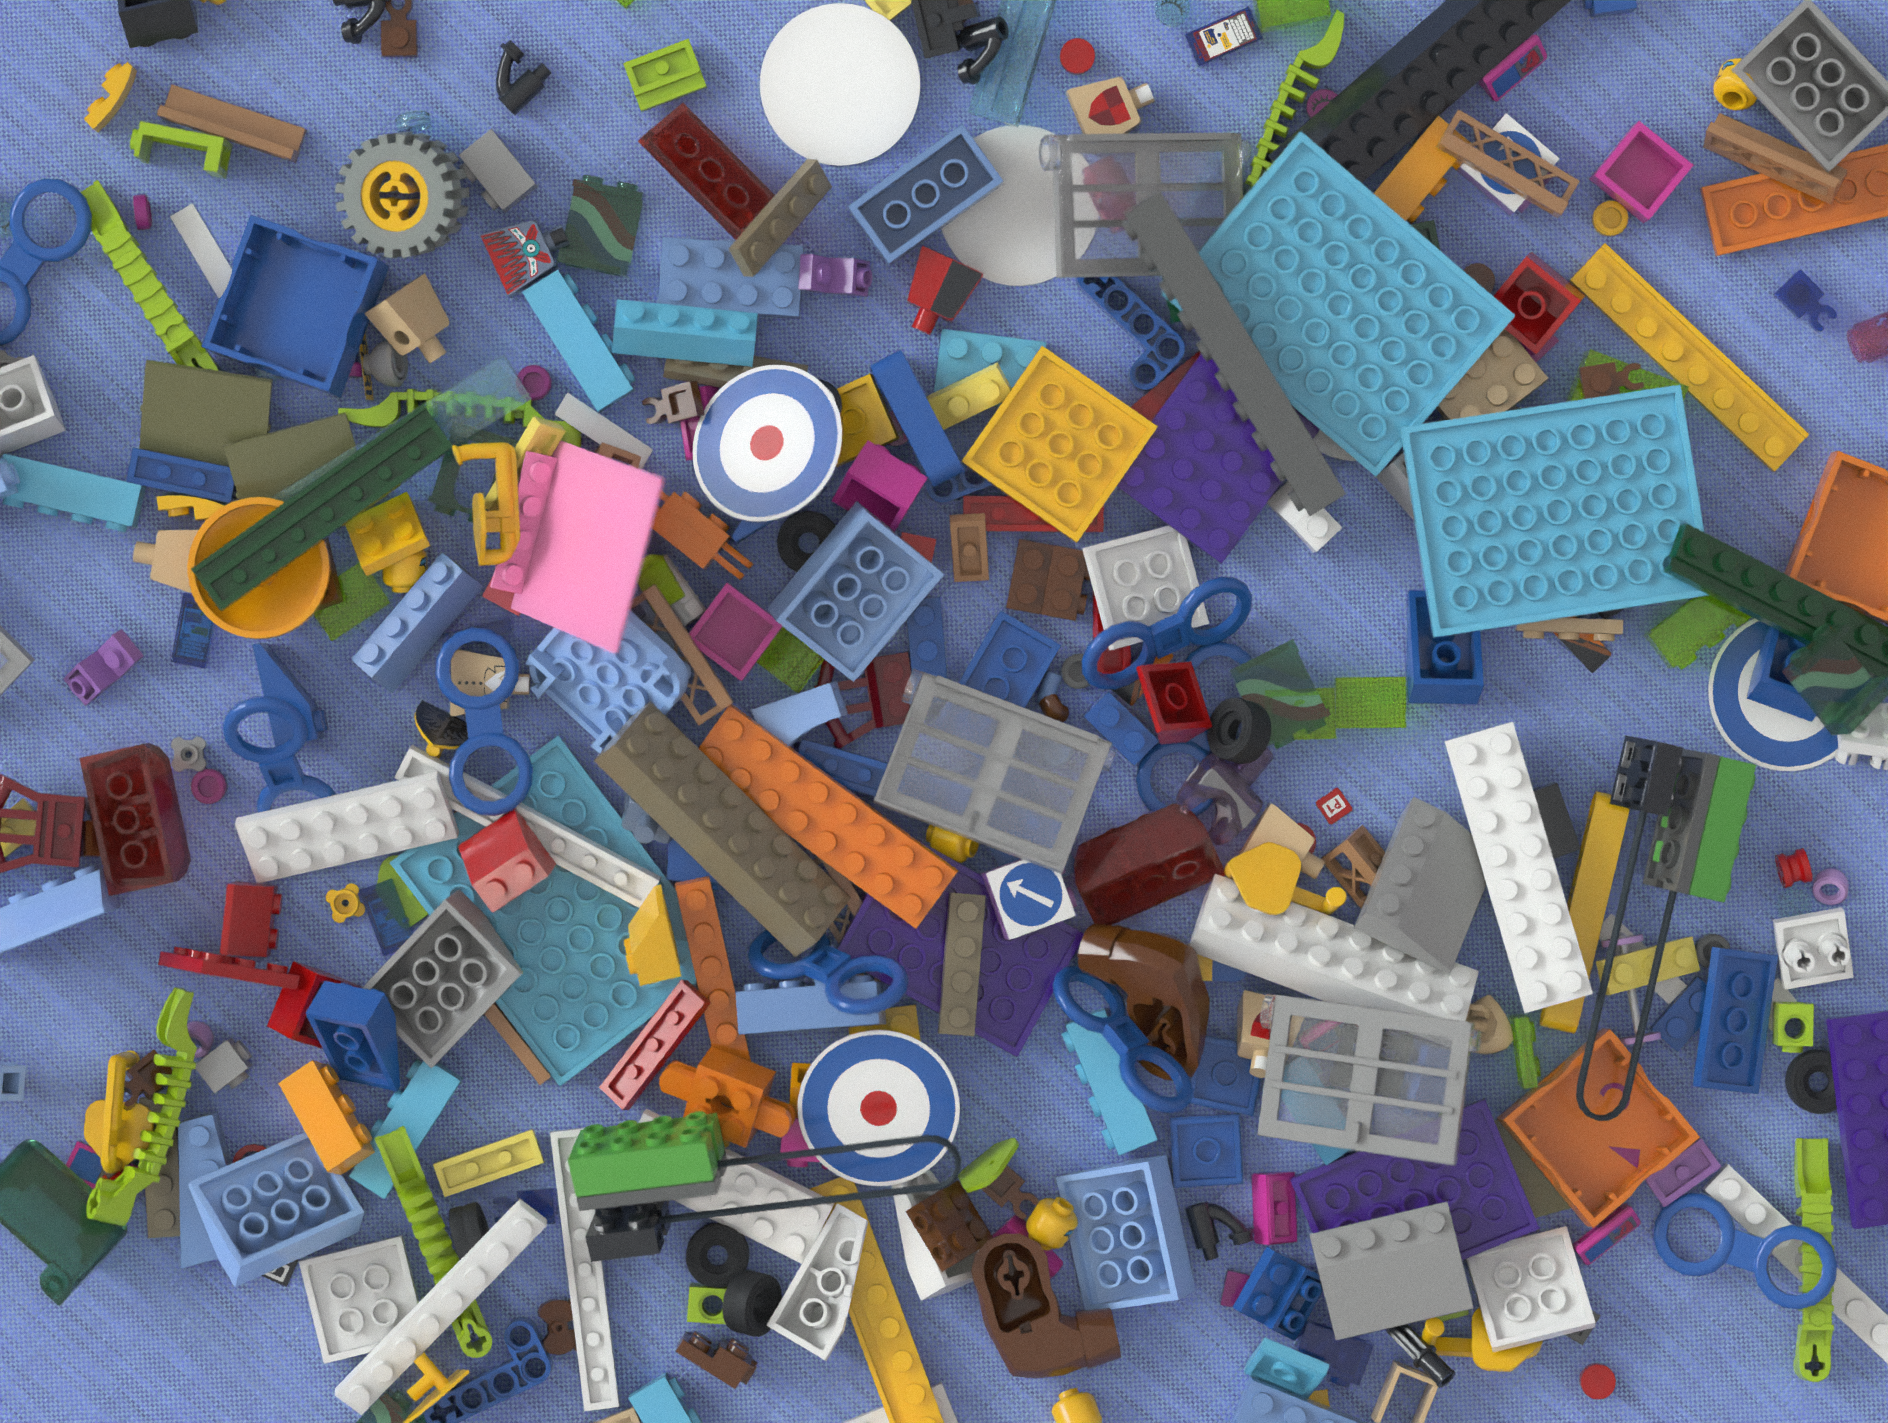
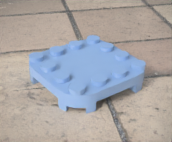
M630 609L617 654L554 627L540 645L529 655L525 663L529 665V673L534 683L530 689L539 699L546 693L596 739L590 747L599 753L627 720L650 701L666 716L684 695L688 687V679L692 674L689 665L683 662L678 654Z

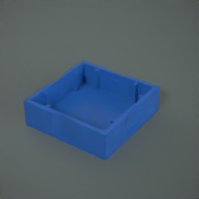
M250 214L233 260L229 283L218 300L201 347L222 357L341 398L370 321L365 313L375 307L390 266L375 257L334 243L320 242L308 238L294 229Z

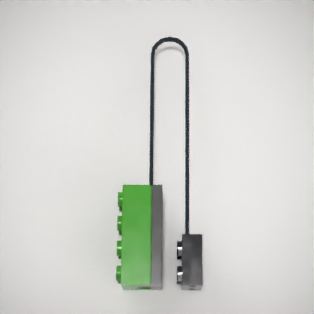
M1625 735L1610 804L1640 812L1576 1088V1099L1579 1108L1586 1116L1594 1120L1609 1121L1619 1116L1626 1108L1630 1099L1677 892L1725 903L1726 894L1731 888V872L1734 860L1739 853V838L1742 825L1747 819L1746 807L1749 794L1755 784V764L1683 749V747ZM1648 812L1657 814L1658 817L1642 884L1669 890V895L1623 1095L1619 1105L1612 1112L1605 1115H1596L1585 1104L1584 1086Z
M699 1111L680 1118L660 1116L648 1122L638 1123L636 1120H627L616 1126L603 1127L601 1124L587 1126L580 1130L569 1155L568 1164L579 1211L597 1209L585 1236L591 1262L660 1254L664 1244L663 1235H667L672 1222L937 1191L948 1187L957 1179L961 1169V1157L957 1148L949 1140L938 1135H921L727 1159L717 1113L706 1114ZM925 1142L938 1143L945 1146L952 1153L955 1160L953 1174L947 1180L933 1184L676 1215L669 1214L667 1200L716 1195L721 1185L720 1176H724L728 1166Z

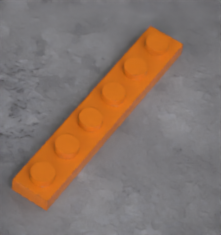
M710 876L675 883L698 990L711 1002L704 1011L711 1046L751 1061L746 1035L738 1034L736 991Z

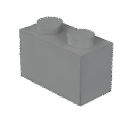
M492 129L459 154V157L464 162L459 168L465 170L467 178L471 183L477 179L486 189L481 195L493 210L500 206L504 213H506L538 187Z

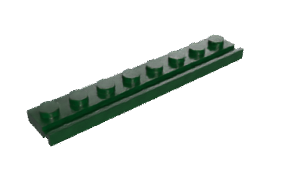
M421 405L194 566L191 570L220 611L223 612L450 451L453 445L426 407Z
M1689 524L1679 526L1669 558H1671L1669 565L1664 569L1665 573L1835 660L1846 661L1852 657L1866 676L1888 686L1887 626Z

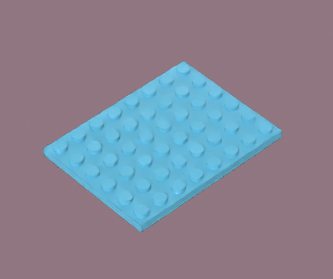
M1301 131L1198 250L1199 255L1291 405L1375 477L1402 448L1400 428L1422 424L1516 316ZM1162 292V295L1168 300L1164 292ZM1176 298L1170 301L1180 311L1183 310Z
M1681 385L1400 428L1433 638L1710 596L1664 572L1671 559L1669 555L1679 526L1689 524L1704 532Z
M558 735L529 757L533 767L532 786L525 800L521 803L661 877L658 885H662L677 945L681 977L640 986L637 974L630 975L624 939L630 938L628 924L639 908L557 864L547 878L492 913L471 885L458 848L459 844L485 828V826L459 812L453 814L459 829L458 838L407 849L391 861L390 864L429 915L446 898L459 889L485 914L523 971L520 977L496 1001V1004L560 1087L654 1016L680 980H688L692 985H695L697 981L676 889L667 880V877L642 844L635 839L634 834L621 826L622 818ZM518 766L491 787L509 795L518 782Z

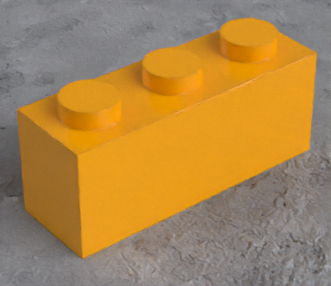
M1439 115L1374 192L1379 199L1410 224L1425 209L1420 203L1428 193L1435 197L1446 184L1447 180L1443 178V175L1452 166L1457 170L1462 164L1461 161L1436 147L1449 125ZM1454 130L1452 135L1464 142L1471 143L1457 130Z
M312 1060L278 1084L327 1172L342 1175L375 1153L370 1144L372 1136L366 1126L359 1123L353 1113L356 1111L355 1105L348 1095L342 1094L337 1085L339 1077L335 1070L329 1064L326 1065Z

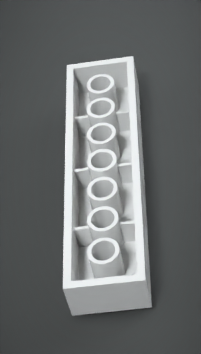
M1505 723L1445 741L1524 1013L1593 994L1514 723Z
M1218 874L1214 875L1204 896L1189 944L1198 955L1323 1001L1464 1022L1466 1021L1479 973L1475 969L1455 962L1451 972L1448 974L1354 929L1355 925L1294 902H1291L1288 909L1279 915H1269L1252 909L1245 903L1235 881ZM1409 1032L1451 1048L1452 1038Z

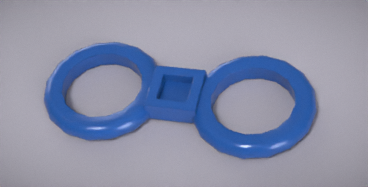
M43 178L28 184L16 195L10 209L9 227L14 241L0 259V281L6 283L13 291L16 299V314L12 322L4 330L0 331V346L13 342L25 330L31 317V297L27 287L45 262H59L73 257L85 246L90 235L92 213L87 199L74 185L61 179ZM47 192L57 193L66 197L73 205L77 215V227L72 238L64 245L56 248H45L35 243L28 235L25 227V212L29 203L37 196Z
M1235 577L1214 578L1194 588L1182 601L1177 613L1150 626L1138 621H1125L1108 627L1099 633L1087 646L1082 657V674L1090 685L1098 689L1115 690L1128 686L1138 680L1139 676L1136 668L1140 665L1153 664L1156 656L1160 659L1190 645V643L1193 645H1211L1225 640L1245 623L1251 611L1252 594L1247 584ZM1220 593L1236 595V606L1224 622L1206 630L1192 627V617L1203 601ZM1127 637H1137L1143 640L1142 651L1132 665L1114 674H1103L1097 671L1099 658L1108 646Z
M469 628L455 633L443 644L436 658L435 676L439 688L451 703L465 709L468 739L457 748L450 762L449 782L454 796L465 808L479 815L498 816L512 811L523 802L532 786L533 767L528 752L517 740L503 733L500 704L512 694L518 682L519 661L514 647L504 636L487 628ZM472 642L486 643L494 647L502 655L505 663V676L500 686L492 693L481 697L469 696L461 692L453 684L449 673L450 662L455 652L463 645ZM484 747H499L509 752L516 760L519 769L518 782L514 790L506 798L497 801H483L473 796L466 788L463 780V768L468 757L476 750Z
M1226 642L1201 645L1189 653L1184 661L1192 662L1194 671L1202 661L1208 657L1218 655L1230 657L1241 667L1248 665L1257 666L1249 653L1235 644ZM1207 708L1210 718L1214 710ZM1207 730L1187 742L1158 743L1140 761L1136 776L1139 797L1147 809L1161 819L1175 822L1194 819L1205 812L1216 798H1204L1205 794H1201L1196 801L1188 806L1171 807L1157 799L1152 791L1150 782L1152 769L1157 761L1165 755L1175 752L1186 753L1194 757L1202 766L1205 774L1211 768L1218 773L1217 764L1209 753L1210 747L1207 740ZM1204 786L1205 791H1210V787Z
M263 696L241 701L227 713L222 726L225 742L240 757L247 761L259 763V768L267 784L261 790L256 803L258 813L272 810L273 800L287 791L303 790L311 792L319 798L337 795L330 785L317 777L304 775L296 754L303 748L308 736L306 719L298 708L285 700ZM267 712L279 715L287 720L292 727L293 733L291 738L282 745L262 748L253 746L245 741L238 733V725L247 716Z
M767 929L759 933L749 947L748 960L752 969L760 975L775 980L794 979L806 975L826 984L825 994L829 1004L843 1013L871 1015L884 1011L898 1003L907 991L909 978L901 964L892 958L880 955L862 956L851 960V955L831 947L826 932L815 943L813 951L800 961L789 964L769 962L763 957L765 950L771 944L778 941ZM878 971L886 973L893 978V983L885 992L872 998L854 999L846 997L840 992L841 986L846 980L863 972Z
M1079 965L1064 967L1055 975L1053 991L1062 1011L1081 1027L1102 1034L1120 1056L1119 1070L1123 1082L1141 1103L1164 1113L1181 1112L1191 1103L1193 1088L1188 1074L1182 1065L1170 1054L1158 1047L1147 1045L1149 1040L1131 1018L1126 1015L1127 1010L1124 999L1114 985L1083 973L1079 969ZM1078 981L1095 988L1109 1004L1110 1017L1094 1016L1082 1009L1070 994L1069 982ZM1145 1060L1161 1067L1170 1075L1175 1083L1177 1095L1166 1097L1149 1089L1138 1076L1135 1061Z
M1699 1193L1681 1195L1666 1207H1662L1655 1220L1653 1239L1657 1252L1668 1267L1682 1275L1700 1277L1717 1271L1726 1263L1754 1272L1758 1287L1770 1301L1783 1308L1799 1310L1819 1303L1829 1294L1836 1281L1837 1261L1833 1248L1820 1233L1809 1227L1788 1225L1775 1229L1765 1238L1736 1229L1732 1215L1721 1202L1707 1194ZM1689 1207L1703 1208L1710 1212L1719 1223L1721 1230L1720 1245L1715 1254L1705 1261H1687L1679 1257L1670 1245L1668 1238L1669 1225L1674 1216L1682 1209ZM1791 1239L1803 1240L1812 1245L1822 1262V1274L1817 1285L1808 1293L1801 1295L1787 1294L1778 1289L1771 1280L1768 1270L1769 1258L1774 1248L1782 1242Z

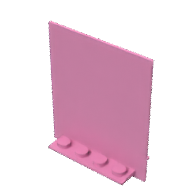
M562 440L552 456L526 451L518 480L520 540L512 557L505 563L495 566L490 587L514 593L511 609L617 654L664 478Z

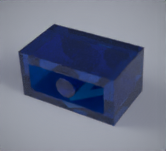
M1307 1319L1299 1333L1294 1350L1330 1364L1327 1374L1331 1375L1329 1381L1349 1388L1350 1383L1360 1386L1374 1346L1370 1341L1356 1336L1336 1341L1333 1328Z

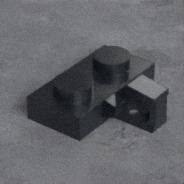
M911 0L925 59L961 50L957 31L964 29L963 20L981 16L977 2L959 6L958 0Z

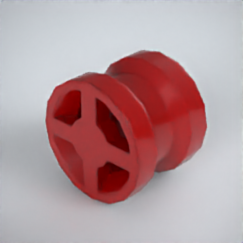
M1804 848L1796 849L1791 855L1783 853L1775 855L1776 868L1783 888L1792 887L1794 882L1798 881L1804 883L1812 881V871Z

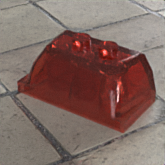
M145 743L79 758L109 896L180 881L188 871L191 857L169 757L160 747L151 743Z
M1177 803L1170 804L1150 814H1144L1132 822L1118 828H1112L1106 833L1080 844L1074 861L1075 884L1094 924H1116L1211 882L1215 874L1225 876L1224 867L1205 826L1192 811Z

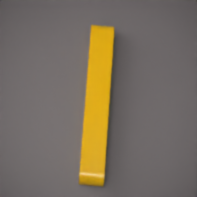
M1595 791L1591 801L1567 901V907L1588 978H1590L1630 810L1629 808L1610 804L1611 794ZM1585 996L1542 1008L1539 1025L1575 1034Z

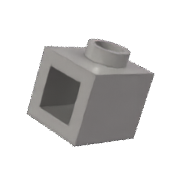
M230 1038L197 1062L195 1069L215 1094L227 1084L233 1089L249 1077L245 1071L253 1066L248 1060L252 1055L240 1040L235 1043Z

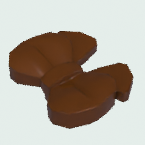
M569 1298L568 1302L552 1299L541 1304L537 1313L547 1323L548 1333L542 1340L547 1353L561 1355L572 1351V1349L577 1351L574 1329H568L567 1323L573 1320L571 1299Z

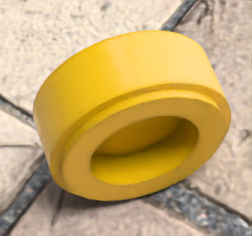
M1605 201L1595 208L1592 215V224L1601 235L1615 236L1626 228L1628 212L1617 201Z

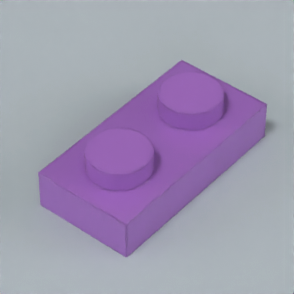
M1698 1138L1665 1168L1646 1178L1645 1182L1661 1205L1666 1207L1721 1168V1165L1702 1138Z

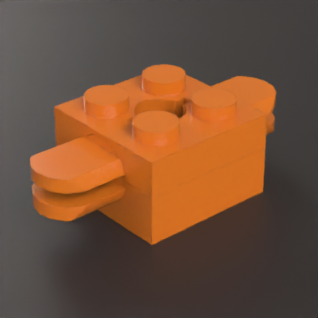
M661 490L660 499L665 503L661 508L657 505L656 515L654 516L651 528L702 569L706 570L715 560L741 581L745 575L719 555L721 550L724 549L749 570L754 565L728 544L732 537L726 532L730 527L713 513L709 518L700 513L699 509L703 505L686 491L681 496L673 492L669 497Z
M712 1046L699 1062L697 1068L678 1060H673L659 1078L662 1092L687 1101L683 1117L699 1111L706 1114L717 1113L722 1138L744 1148H747L758 1130L780 1138L787 1134L796 1120V1111L793 1105L769 1096L776 1071Z

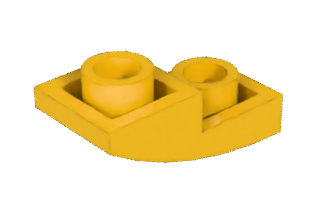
M126 62L123 66L121 63L116 64L104 75L107 80L101 85L110 96L107 99H104V97L98 98L87 108L89 114L84 120L96 132L104 128L115 116L132 88L137 70L129 62Z
M179 495L156 496L158 510L168 511V517L189 515V508H194L195 520L206 521L214 512L225 506L198 497Z

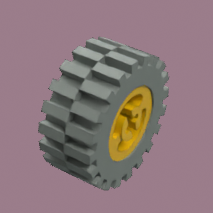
M399 132L378 136V138L368 139L361 143L362 149H355L349 154L348 158L352 160L351 164L342 165L339 174L346 176L345 182L336 183L335 193H344V201L336 202L337 212H347L348 218L342 220L341 223L345 230L355 229L356 233L351 238L357 244L368 243L367 251L373 254L383 252V257L405 258L436 250L435 247L443 246L451 240L448 237L449 234L459 231L462 224L457 222L458 217L466 216L468 206L461 205L462 198L470 197L469 187L461 188L460 180L467 178L464 169H455L453 164L459 161L458 157L454 152L445 153L443 150L447 145L440 140L430 141V135L423 133ZM390 173L391 180L386 182L380 189L383 179ZM410 176H411L412 178H414V180L416 181V183H415L414 181L410 180ZM379 192H420L419 207L415 214L409 217V210L418 204L419 199L401 200L398 197L380 199Z

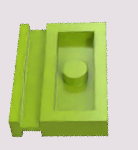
M689 38L623 63L641 112L707 88Z

